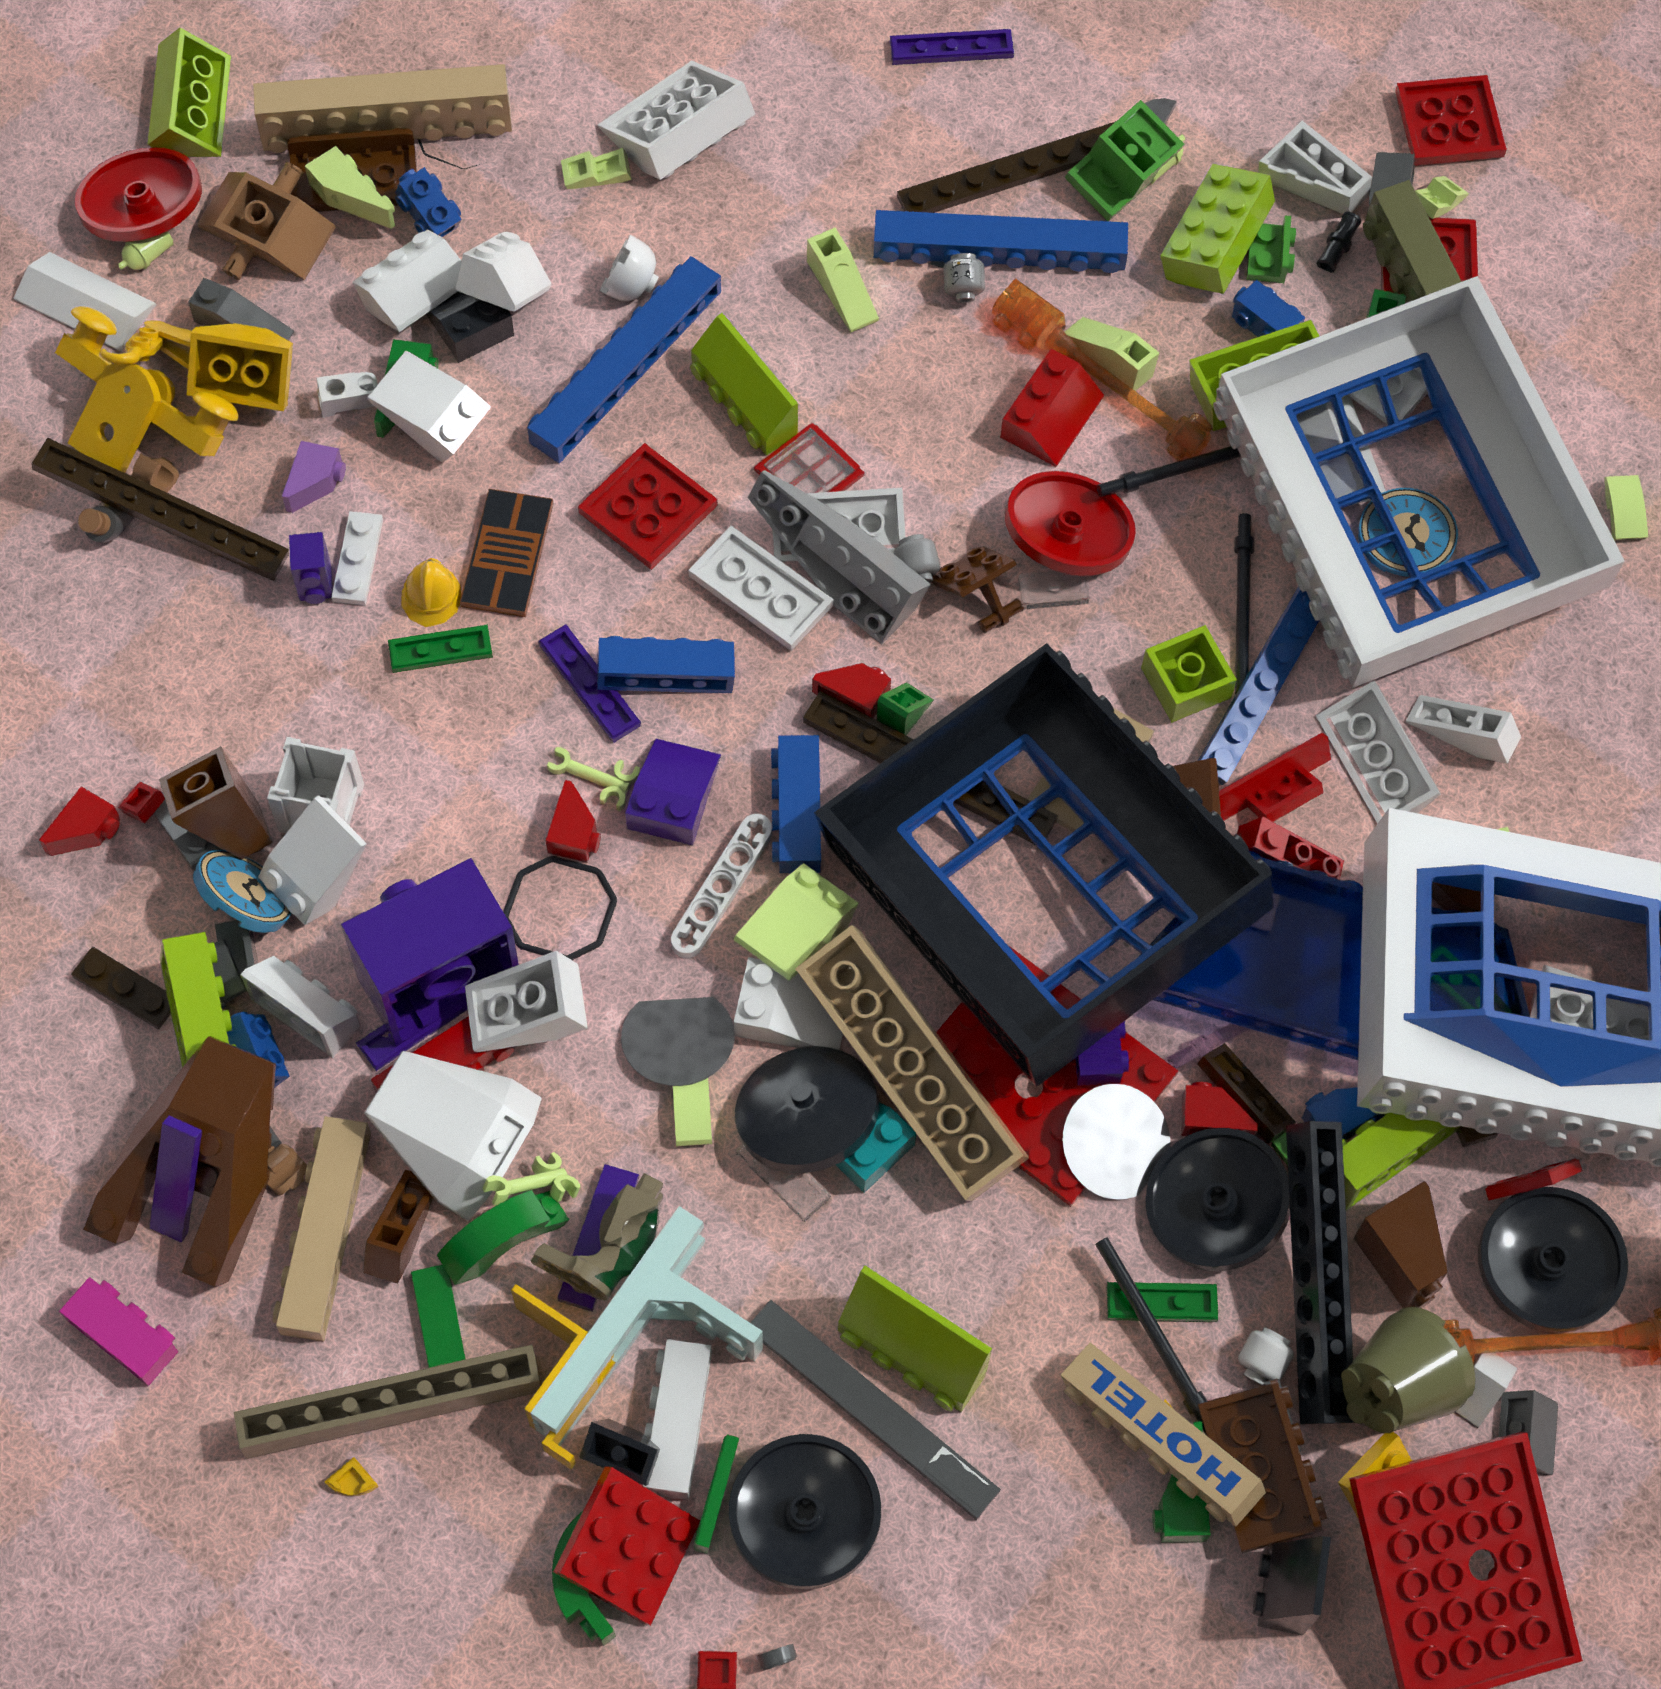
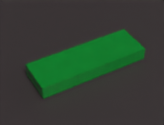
M488 624L388 640L393 673L493 658Z
M443 1265L411 1271L429 1368L466 1360L451 1279Z
M1107 1282V1320L1139 1321L1118 1283ZM1134 1282L1156 1321L1218 1322L1217 1284Z
M729 1434L724 1436L693 1548L697 1552L708 1554L738 1447L739 1437Z

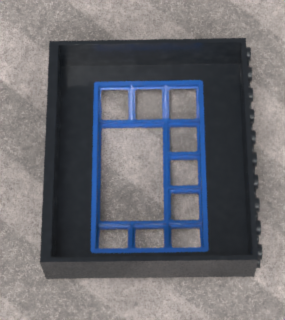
M1047 643L814 812L826 845L1036 1087L1274 908L1272 894L1274 889L1271 885L1272 872L1268 865L1262 859L1258 858L1255 860L1250 855L1249 848L1244 840L1237 834L1232 836L1225 829L1226 825L1221 816L1214 810L1209 812L1202 805V798L1192 787L1187 789L1180 782V776L1174 767L1169 763L1164 765L1158 759V754L1154 747L1147 740L1142 742L1136 736V731L1132 724L1126 718L1120 719L1114 713V708L1110 701L1104 695L1098 697L1092 690L1093 687L1083 673L1076 674L1072 670L1071 663L1065 654L1060 650L1055 652ZM1025 751L1046 779L1050 788L1020 809L994 776V772L1017 754ZM984 781L1010 817L981 839H978L956 810L953 802L979 782ZM1059 797L1084 824L1056 845H1051L1028 819L1036 814L1038 809L1044 808ZM944 811L969 847L939 868L912 836V832L938 812ZM1015 825H1019L1032 842L1112 928L1111 931L1043 982H1040L949 880L950 876L1013 831L1012 827ZM1090 834H1095L1118 859V862L1087 883L1062 855ZM1129 871L1151 894L1153 899L1122 921L1096 893L1122 873ZM1164 908L1181 920L1183 924L1151 946L1133 933L1132 930L1158 910ZM1122 939L1140 952L1141 955L1109 978L1092 965L1090 961ZM1077 971H1082L1096 982L1099 987L1067 1010L1059 1004L1050 991Z

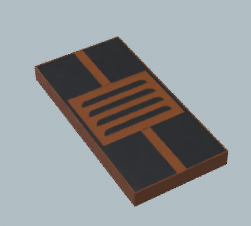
M488 489L460 599L461 607L526 617L554 505L552 498Z

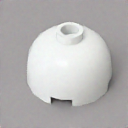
M629 235L628 240L626 239L616 256L609 272L610 276L605 278L600 292L619 301L635 300L644 291L650 293L659 276L654 274L656 259L650 247L641 240Z

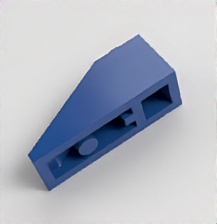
M1358 1087L1335 1089L1327 1095H1324L1323 1092L1314 1095L1305 1103L1306 1109L1301 1118L1304 1122H1341L1342 1139L1346 1141L1354 1136L1356 1130L1370 1119L1376 1122L1385 1115L1374 1113L1369 1108L1358 1107Z

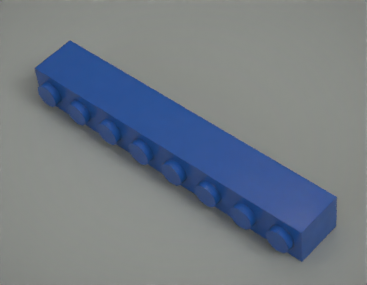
M876 210L873 258H880L885 262H894L902 259L912 260L918 264H924L929 261H943L946 263L951 260L952 255L971 253L976 255V259L984 263V267L992 264H1003L1010 268L1038 266L1043 270H1051L1055 267H1064L1077 272L1086 269H1101L1106 273H1115L1118 270L1125 271L1128 256V222Z
M692 256L683 265H677L666 283L655 288L646 304L635 309L631 319L623 328L619 327L615 330L605 347L594 352L582 371H576L564 390L553 395L544 411L532 417L527 427L529 443L560 464L721 293V275Z

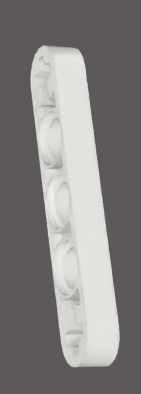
M751 814L742 821L677 924L671 936V943L674 953L679 957L692 958L700 953L769 843L772 836V824L765 815ZM760 824L764 834L757 833L752 840L751 846L747 843L751 836V829L749 827L755 828ZM742 851L749 856V861L742 866H737L731 863L729 858L734 852ZM718 879H726L731 882L732 887L726 893H717L713 890L712 885ZM710 907L715 913L711 920L700 921L695 917L694 914L698 908ZM690 922L697 928L693 934V943L695 945L688 944L683 948L679 938L688 937L692 931L691 925L687 924Z

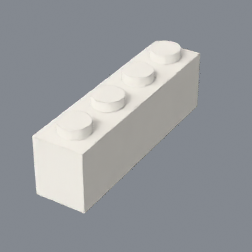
M667 1339L665 1351L658 1350L655 1372L661 1373L659 1387H652L649 1409H655L653 1423H646L644 1435L660 1448V1452L649 1484L644 1487L661 1497L689 1500L712 1357L711 1345Z

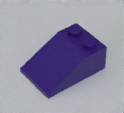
M656 738L635 782L626 809L627 829L693 846L721 754Z

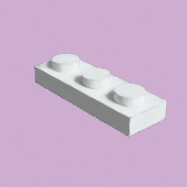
M349 511L331 597L333 602L366 606L383 523L382 515Z

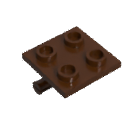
M987 547L971 549L966 553V557L956 563L944 565L940 568L939 573L932 576V583L935 586L961 598L978 588L980 589L993 612L978 621V625H980L979 627L984 633H987L999 624L1002 626L1009 623V618L1024 610L1023 604L1018 598L1002 607L992 582L996 577L1017 565L1015 559Z

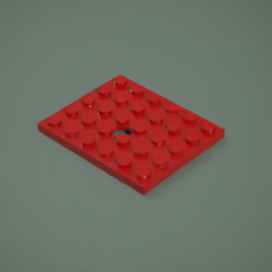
M1010 947L1040 982L1049 977L1047 973ZM1062 984L1050 991L1059 1004L1067 1010L1082 1000ZM961 1002L936 1033L1029 1156V1159L1018 1167L1071 1207L1086 1187L1074 1176L1064 1154L1063 1130L1065 1121L1071 1108L1081 1096L1102 1085H1077L1076 1063L1074 1059L1042 1083L1043 1090L1038 1097H1028L1027 1099L1021 1097L1016 1092L1015 1082L1020 1076L1025 1075L1024 1072L966 1005ZM1126 1032L1125 1038H1120L1121 1051L1127 1050L1129 1070L1128 1072H1123L1119 1084L1138 1089L1156 1102L1177 1076L1178 1070Z
M1527 1432L1510 1434L1349 1478L1399 1689H1490L1583 1661ZM1481 1549L1489 1552L1494 1560V1567L1489 1571L1488 1578L1484 1580L1476 1579L1469 1569L1471 1556Z

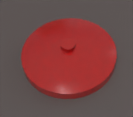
M158 147L134 149L115 155L93 168L81 181L76 191L75 208L82 225L99 238L117 242L144 240L160 235L184 221L199 203L202 194V182L192 160L178 151Z
M1046 471L1024 478L1012 490L1005 508V524L1015 544L1027 556L1039 564L1070 575H1099L1117 568L1130 553L1135 540L1136 528L1130 510L1119 496L1114 493L1100 497L1097 492V485L1101 483L1071 472Z

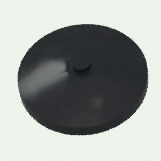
M820 1046L803 1047L789 1050L771 1058L751 1074L738 1095L735 1106V1122L743 1145L757 1161L778 1171L808 1173L823 1170L842 1162L865 1143L877 1121L879 1098L871 1074L858 1059L834 1048Z
M1211 1128L1192 1133L1172 1145L1161 1156L1150 1175L1145 1197L1149 1224L1161 1245L1174 1258L1186 1265L1207 1271H1226L1243 1267L1267 1253L1279 1240L1290 1218L1287 1171L1273 1149L1250 1133L1232 1128Z
M1542 1187L1514 1194L1501 1203L1486 1222L1479 1240L1478 1264L1488 1293L1496 1304L1510 1317L1536 1330L1565 1333L1592 1325L1615 1305L1626 1283L1628 1257L1626 1246L1618 1227L1599 1205L1589 1198L1568 1189Z
M790 1435L763 1446L741 1468L730 1494V1528L740 1554L762 1577L778 1585L793 1589L822 1588L848 1577L870 1554L877 1540L881 1523L880 1493L875 1478L868 1466L849 1447L821 1435Z

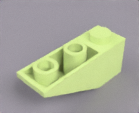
M335 146L305 165L309 185L327 205L390 229L395 227L393 218L395 209L392 202L385 195L381 197L368 175L362 176L350 155L344 156Z
M833 228L807 239V263L850 333L879 321L877 312L852 254L837 229Z
M1082 317L1061 335L1064 340L1131 394L1154 375L1159 352L1135 333Z

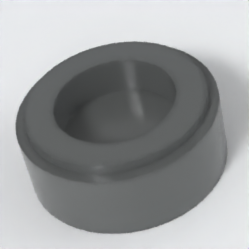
M790 1644L758 1655L757 1659L760 1669L765 1671L796 1660L797 1654L794 1644Z

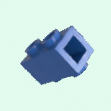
M424 167L417 172L411 169L398 179L400 183L395 191L397 195L395 199L402 211L405 213L409 212L415 220L414 226L418 233L425 232L428 229L440 237H444L458 228L462 220L460 209L453 200L446 198L441 191L443 189L441 182L435 174H429Z
M1258 280L1254 281L1248 288L1242 287L1233 299L1235 304L1232 318L1235 319L1240 327L1248 329L1257 337L1302 323L1305 320V316L1295 306L1286 303L1277 296L1272 288L1264 286Z
M239 1012L230 1017L232 1031L227 1032L229 1044H236V1047L276 1063L275 1087L289 1078L290 1075L284 1063V1057L279 1051L271 1026L265 1015L248 1014V1012Z

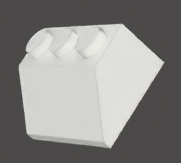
M427 229L425 232L415 235L412 241L402 248L389 253L387 258L376 266L366 269L360 277L353 281V284L365 309L372 316L400 333L458 292L455 289L462 260L444 238Z
M502 232L463 253L455 290L515 312L549 291L551 282L530 243L520 240L517 234Z
M272 956L246 968L240 974L251 1000L332 1058L360 1027L356 1016L357 1010L344 999H340L339 1002L329 996L330 991L316 979H313L312 982L301 976L303 974L301 969L289 960L283 963L275 956Z

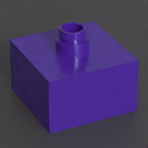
M472 858L418 885L412 879H405L394 883L381 894V904L341 924L357 978L396 1047L466 1001L465 985L477 981L474 974L478 980L519 965L512 926ZM458 990L461 993V1000L455 1004L450 1003L447 996ZM424 997L431 1000L421 1008L416 1003ZM412 1006L415 1012L401 1020L398 1014ZM427 1009L431 1012L432 1019L427 1022L421 1010ZM399 1030L402 1032V1039L400 1037Z

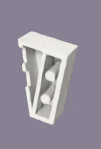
M1303 120L1259 161L1258 173L1270 175L1272 185L1342 214L1344 212H1353L1370 195L1372 176Z

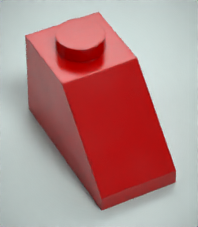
M863 663L816 673L812 678V693L817 695L819 691H822L872 718L877 714V703L880 695L891 690V678L882 669L869 667Z
M565 780L545 840L548 854L588 863L590 853L596 854L599 849L601 833H597L595 818L572 781Z
M81 786L44 832L39 842L45 853L50 856L100 846L106 838L111 839L116 834L120 826V816L114 805Z
M1194 1082L1191 1085L1185 1086L1182 1094L1181 1136H1188L1192 1133L1211 1128H1232L1245 1131L1254 1136L1256 1135L1257 1123L1222 1087H1212V1084L1208 1082Z

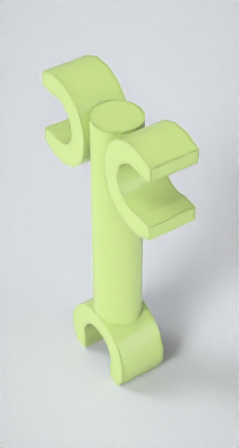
M562 747L555 748V755L563 758L564 761L559 765L548 762L547 769L551 773L560 775L567 772L605 787L600 794V804L604 805L610 796H617L619 800L616 804V810L621 811L624 809L626 794L631 784L636 782L640 773V767L636 766L632 774L624 775L621 773L624 761L619 760L614 766V777L571 760L569 752Z
M553 1152L550 1154L547 1163L540 1156L535 1157L532 1164L534 1175L508 1181L500 1176H489L482 1190L484 1192L496 1191L492 1200V1204L496 1206L506 1201L509 1195L552 1185L550 1194L554 1200L559 1202L562 1200L565 1190L572 1198H576L580 1190V1183L574 1177L567 1175L564 1168H560L562 1160L558 1154Z

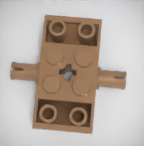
M285 162L282 171L273 185L247 172H228L197 226L236 246L222 268V271L230 277L234 275L236 280H240L252 257H259L302 280L306 279L336 226L305 202L291 195L298 180L304 174L300 168Z

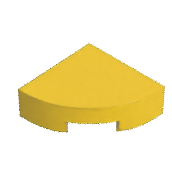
M355 1457L324 1481L333 1491L339 1492V1494L343 1493L342 1495L347 1494L346 1496L364 1495L379 1487Z

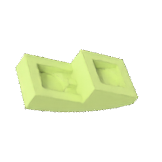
M623 148L597 157H593L591 152L587 151L561 160L564 183L567 189L623 183L632 180L628 156Z
M1446 176L1435 177L1426 189L1415 190L1427 215L1432 219L1442 216L1455 208L1469 194Z
M1639 476L1604 477L1607 509H1610L1613 539L1648 538L1645 502Z
M708 1078L690 1085L673 1086L676 1146L712 1144Z

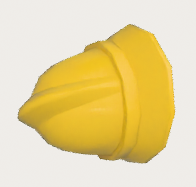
M430 558L416 565L407 577L402 589L401 606L410 620L424 627L445 623L458 611L462 595L461 585L453 572L449 571L439 560Z

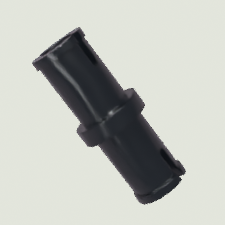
M1344 212L1335 231L1331 232L1327 237V246L1316 263L1317 267L1334 273L1343 254L1347 253L1351 248V239L1362 222L1358 215L1353 212Z

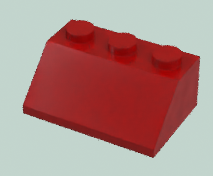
M1050 349L1003 417L1000 438L1057 467L1103 399L1104 394L1079 362Z

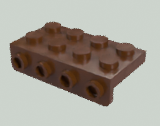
M395 128L392 130L344 134L331 133L318 136L303 135L287 140L290 163L300 168L304 173L292 190L291 195L299 198L317 212L340 209L327 205L309 185L305 165L335 146L344 156L348 154L352 157L362 176L368 175L373 181L376 191L381 197L383 195L387 196L393 206L398 205L395 199L397 196L395 191L400 183L398 179L411 169L417 172L416 146L411 129Z
M1277 1379L1270 1380L1271 1384L1198 1404L1207 1437L1260 1478L1266 1492L1236 1527L1234 1526L1242 1554L1268 1547L1275 1543H1282L1323 1531L1321 1520L1328 1519L1321 1496L1313 1498L1309 1483L1316 1482L1310 1459L1302 1461L1298 1446L1305 1445L1299 1423L1291 1424L1287 1413L1288 1409L1294 1408L1288 1387L1280 1388Z

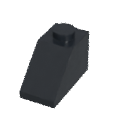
M611 1419L591 1422L579 1458L602 1468L605 1466L613 1467L634 1481L647 1486L651 1479L660 1448L642 1432Z

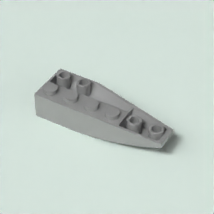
M766 470L760 473L747 498L820 590L834 599L833 605L882 645L916 610L931 584L880 542L827 505Z

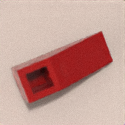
M1263 816L1238 826L1237 835L1248 846L1250 855L1255 860L1258 858L1262 859L1268 865L1272 874L1337 891L1344 864L1343 859Z

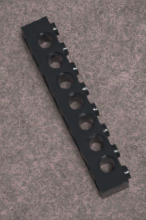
M1308 1121L1286 1126L1300 1424L1355 1423L1347 1413L1348 1403L1344 1395L1341 1377L1342 1372L1353 1362L1341 1122Z

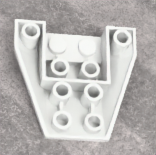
M402 1051L364 1114L434 1199L463 1219L470 1221L493 1192H484L482 1190L486 1179L493 1175L504 1176L534 1125L542 1098L511 1078Z

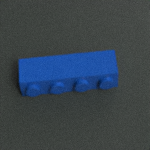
M620 636L599 638L597 690L732 693L735 679L734 642L721 639L696 641L688 638H677L675 640L656 639L654 637L631 639Z
M778 735V748H771V769H778V779H772V800H779V810H772V831H779V842H772V862H779V873H792L803 863L817 873H821V829L814 813L820 808L819 735Z

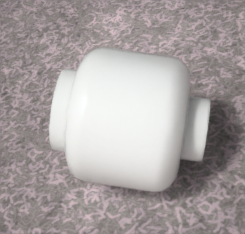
M1266 1327L1263 1328L1262 1332L1259 1330L1252 1331L1238 1356L1240 1364L1247 1368L1244 1375L1261 1385L1267 1379L1281 1380L1294 1356L1293 1350L1289 1347L1291 1341Z

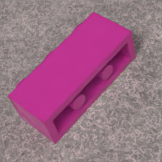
M89 1277L59 1312L66 1321L144 1384L149 1386L178 1353V1350L172 1343L175 1337L160 1324L154 1329L144 1320L148 1315L133 1302L125 1306L117 1299L120 1293L107 1281L103 1280L99 1285Z

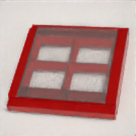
M810 423L754 466V471L758 475L766 470L805 493L845 491L865 474L860 466L842 448L813 423Z

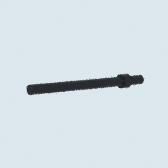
M1232 446L1143 472H1127L1121 474L1119 479L1098 484L1097 492L1100 497L1121 491L1126 494L1138 490L1139 486L1241 457L1238 448L1233 449Z
M1242 513L1238 516V536L1234 540V552L1238 554L1235 677L1237 681L1235 694L1249 672L1251 554L1254 553V537L1251 536V515L1248 513Z
M1106 1237L1095 1244L1184 1396V1406L1190 1415L1194 1414L1197 1421L1202 1422V1429L1207 1436L1198 1406L1200 1403L1208 1402L1202 1391L1198 1392L1109 1238Z

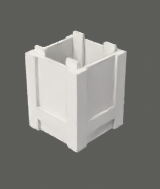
M287 737L283 747L285 755L275 786H271L267 797L278 831L287 833L311 801L317 796H320L350 825L358 796L361 797L364 788L355 751L341 748L339 751L301 743L300 739Z

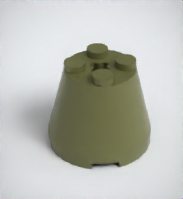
M1406 1307L1390 1315L1381 1323L1350 1366L1342 1372L1343 1391L1348 1403L1347 1413L1355 1423H1364L1377 1432L1392 1433L1400 1429L1448 1416L1465 1404L1467 1399L1473 1395L1475 1389L1474 1365L1466 1345L1459 1347L1452 1335L1444 1328L1446 1321L1428 1310L1418 1307Z

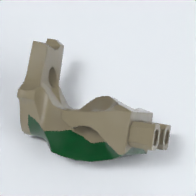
M644 1173L635 1188L627 1184L616 1195L603 1214L600 1223L599 1238L601 1249L597 1254L570 1256L543 1243L535 1251L531 1263L570 1284L574 1291L578 1293H585L604 1301L608 1300L618 1282L631 1274L655 1240L659 1225V1205L663 1200V1194L661 1193L663 1183Z

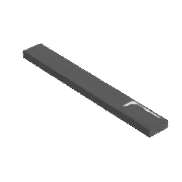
M772 1300L751 1321V1324L762 1330L764 1345L976 1521L999 1494L1001 1489Z

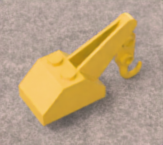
M149 320L145 321L144 327L139 328V332L135 333L126 342V353H110L104 348L100 351V356L108 362L130 365L138 361H148L150 356H153L160 349L188 369L186 394L188 396H193L197 392H210L225 398L230 403L284 411L288 406L293 343L266 328L233 323L199 326L193 330H188L162 321Z

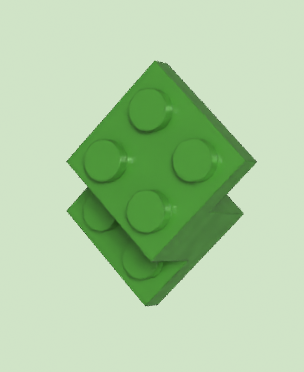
M1140 100L1099 136L1089 154L1066 174L1065 179L1107 221H1110L1150 185L1160 168L1174 157L1185 144Z

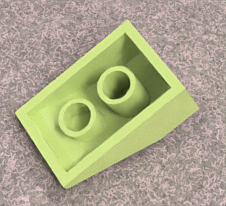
M803 863L780 883L735 935L734 941L790 981L798 974L795 968L848 928L859 903Z

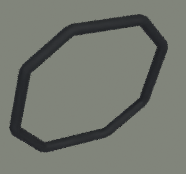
M549 856L517 873L503 912L512 926L515 944L518 948L539 955L554 952L523 943L509 919V914L523 876L551 862L596 874L610 898V903L597 940L569 955H564L574 960L602 945L617 904V897L599 868L557 856Z

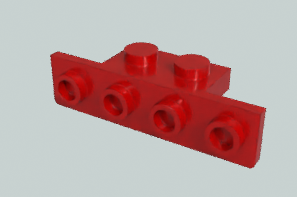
M1320 733L1219 791L1223 821L1248 807L1258 817L1263 816L1274 822L1323 794L1322 782L1313 776L1310 771L1331 760L1328 736Z

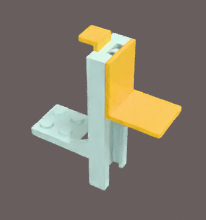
M680 1206L589 1332L517 1284L511 1289L516 1309L570 1344L524 1409L529 1425L545 1436L542 1441L544 1452L571 1470L576 1464L575 1458L570 1452L561 1447L562 1443L650 1319L694 1321L697 1323L695 1328L699 1333L710 1340H714L717 1336L728 1344L726 1349L740 1360H744L747 1356L755 1362L763 1350L762 1330L681 1278L684 1271L704 1245L705 1238L699 1235L704 1228V1222Z

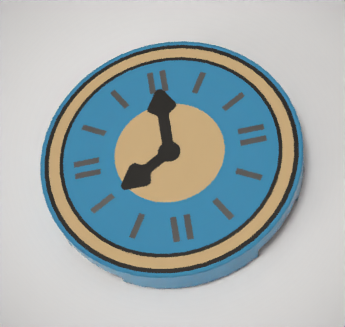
M1396 488L1381 493L1419 571L1423 573L1448 563L1458 540L1456 520L1449 508L1437 497L1419 489ZM1372 500L1365 507L1359 521V543L1387 533ZM1388 544L1365 553L1369 561L1380 570L1409 577L1393 544Z
M212 850L205 853L198 861L193 873V880L200 896L215 912L220 908L231 917L239 920V927L261 933L275 932L281 929L292 914L271 890L267 889L258 878L263 866L248 857L241 859L226 850Z

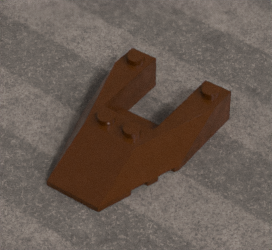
M208 1036L136 1124L98 1191L83 1230L115 1244L131 1240L155 1182L162 1123L168 1116L174 1117L202 1130L194 1191L210 1197L181 1273L213 1287L229 1282L269 1181L270 1172L267 1171L268 1149L271 1148L272 1133H269L270 1114L274 1104L276 1063Z

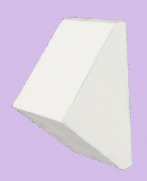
M1487 1347L1474 1364L1475 1389L1473 1395L1456 1411L1458 1415L1479 1428L1502 1396L1517 1371L1515 1366Z

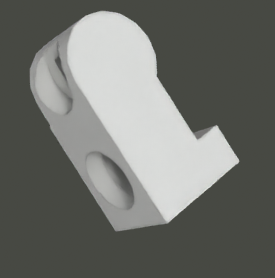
M353 372L317 377V393L322 417L334 416L337 412L373 407L374 405L366 398L378 385L376 376L369 372Z

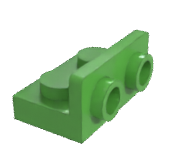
M1285 215L1282 225L1262 224L1248 249L1247 280L1285 283L1287 273L1293 272L1295 254H1289V250L1295 244L1296 228H1291V216Z

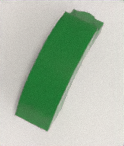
M530 1190L496 1205L467 1224L438 1252L437 1257L454 1285L480 1277L499 1257L511 1248L527 1239L563 1227L569 1221V1218L559 1202L552 1198L550 1191L535 1195Z
M580 1512L567 1526L557 1544L552 1564L553 1589L558 1606L568 1625L582 1616L583 1620L578 1624L589 1640L593 1642L598 1638L602 1645L605 1646L616 1637L614 1629L594 1604L587 1591L553 1572L582 1514Z

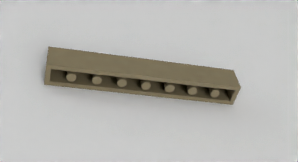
M528 1345L234 1412L239 1449L246 1459L500 1402L535 1394L541 1386V1380L533 1345Z

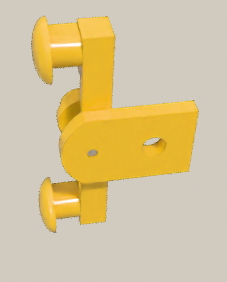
M74 307L71 310V314L79 322L73 334L64 333L55 354L87 375L97 384L67 443L82 454L125 473L150 423L153 422L199 456H215L224 439L222 434L229 420H238L236 408L225 398L217 394L197 392L192 398L201 407L196 416H186L170 405L175 397V387L171 379L163 372L145 369L136 364H112L100 356L101 348L107 336L116 335L117 333L115 324L108 316L90 307ZM107 424H111L114 430L110 441L106 439L104 433Z

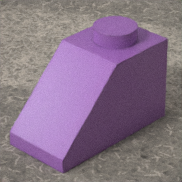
M305 441L300 442L282 494L287 512L293 513L334 491L337 481H343L346 464L342 462L339 448Z

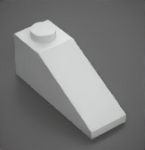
M1419 695L1406 719V723L1477 758L1506 764L1521 739L1511 712Z

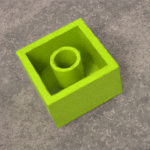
M1206 625L1145 649L1141 669L1171 723L1232 698L1237 679Z

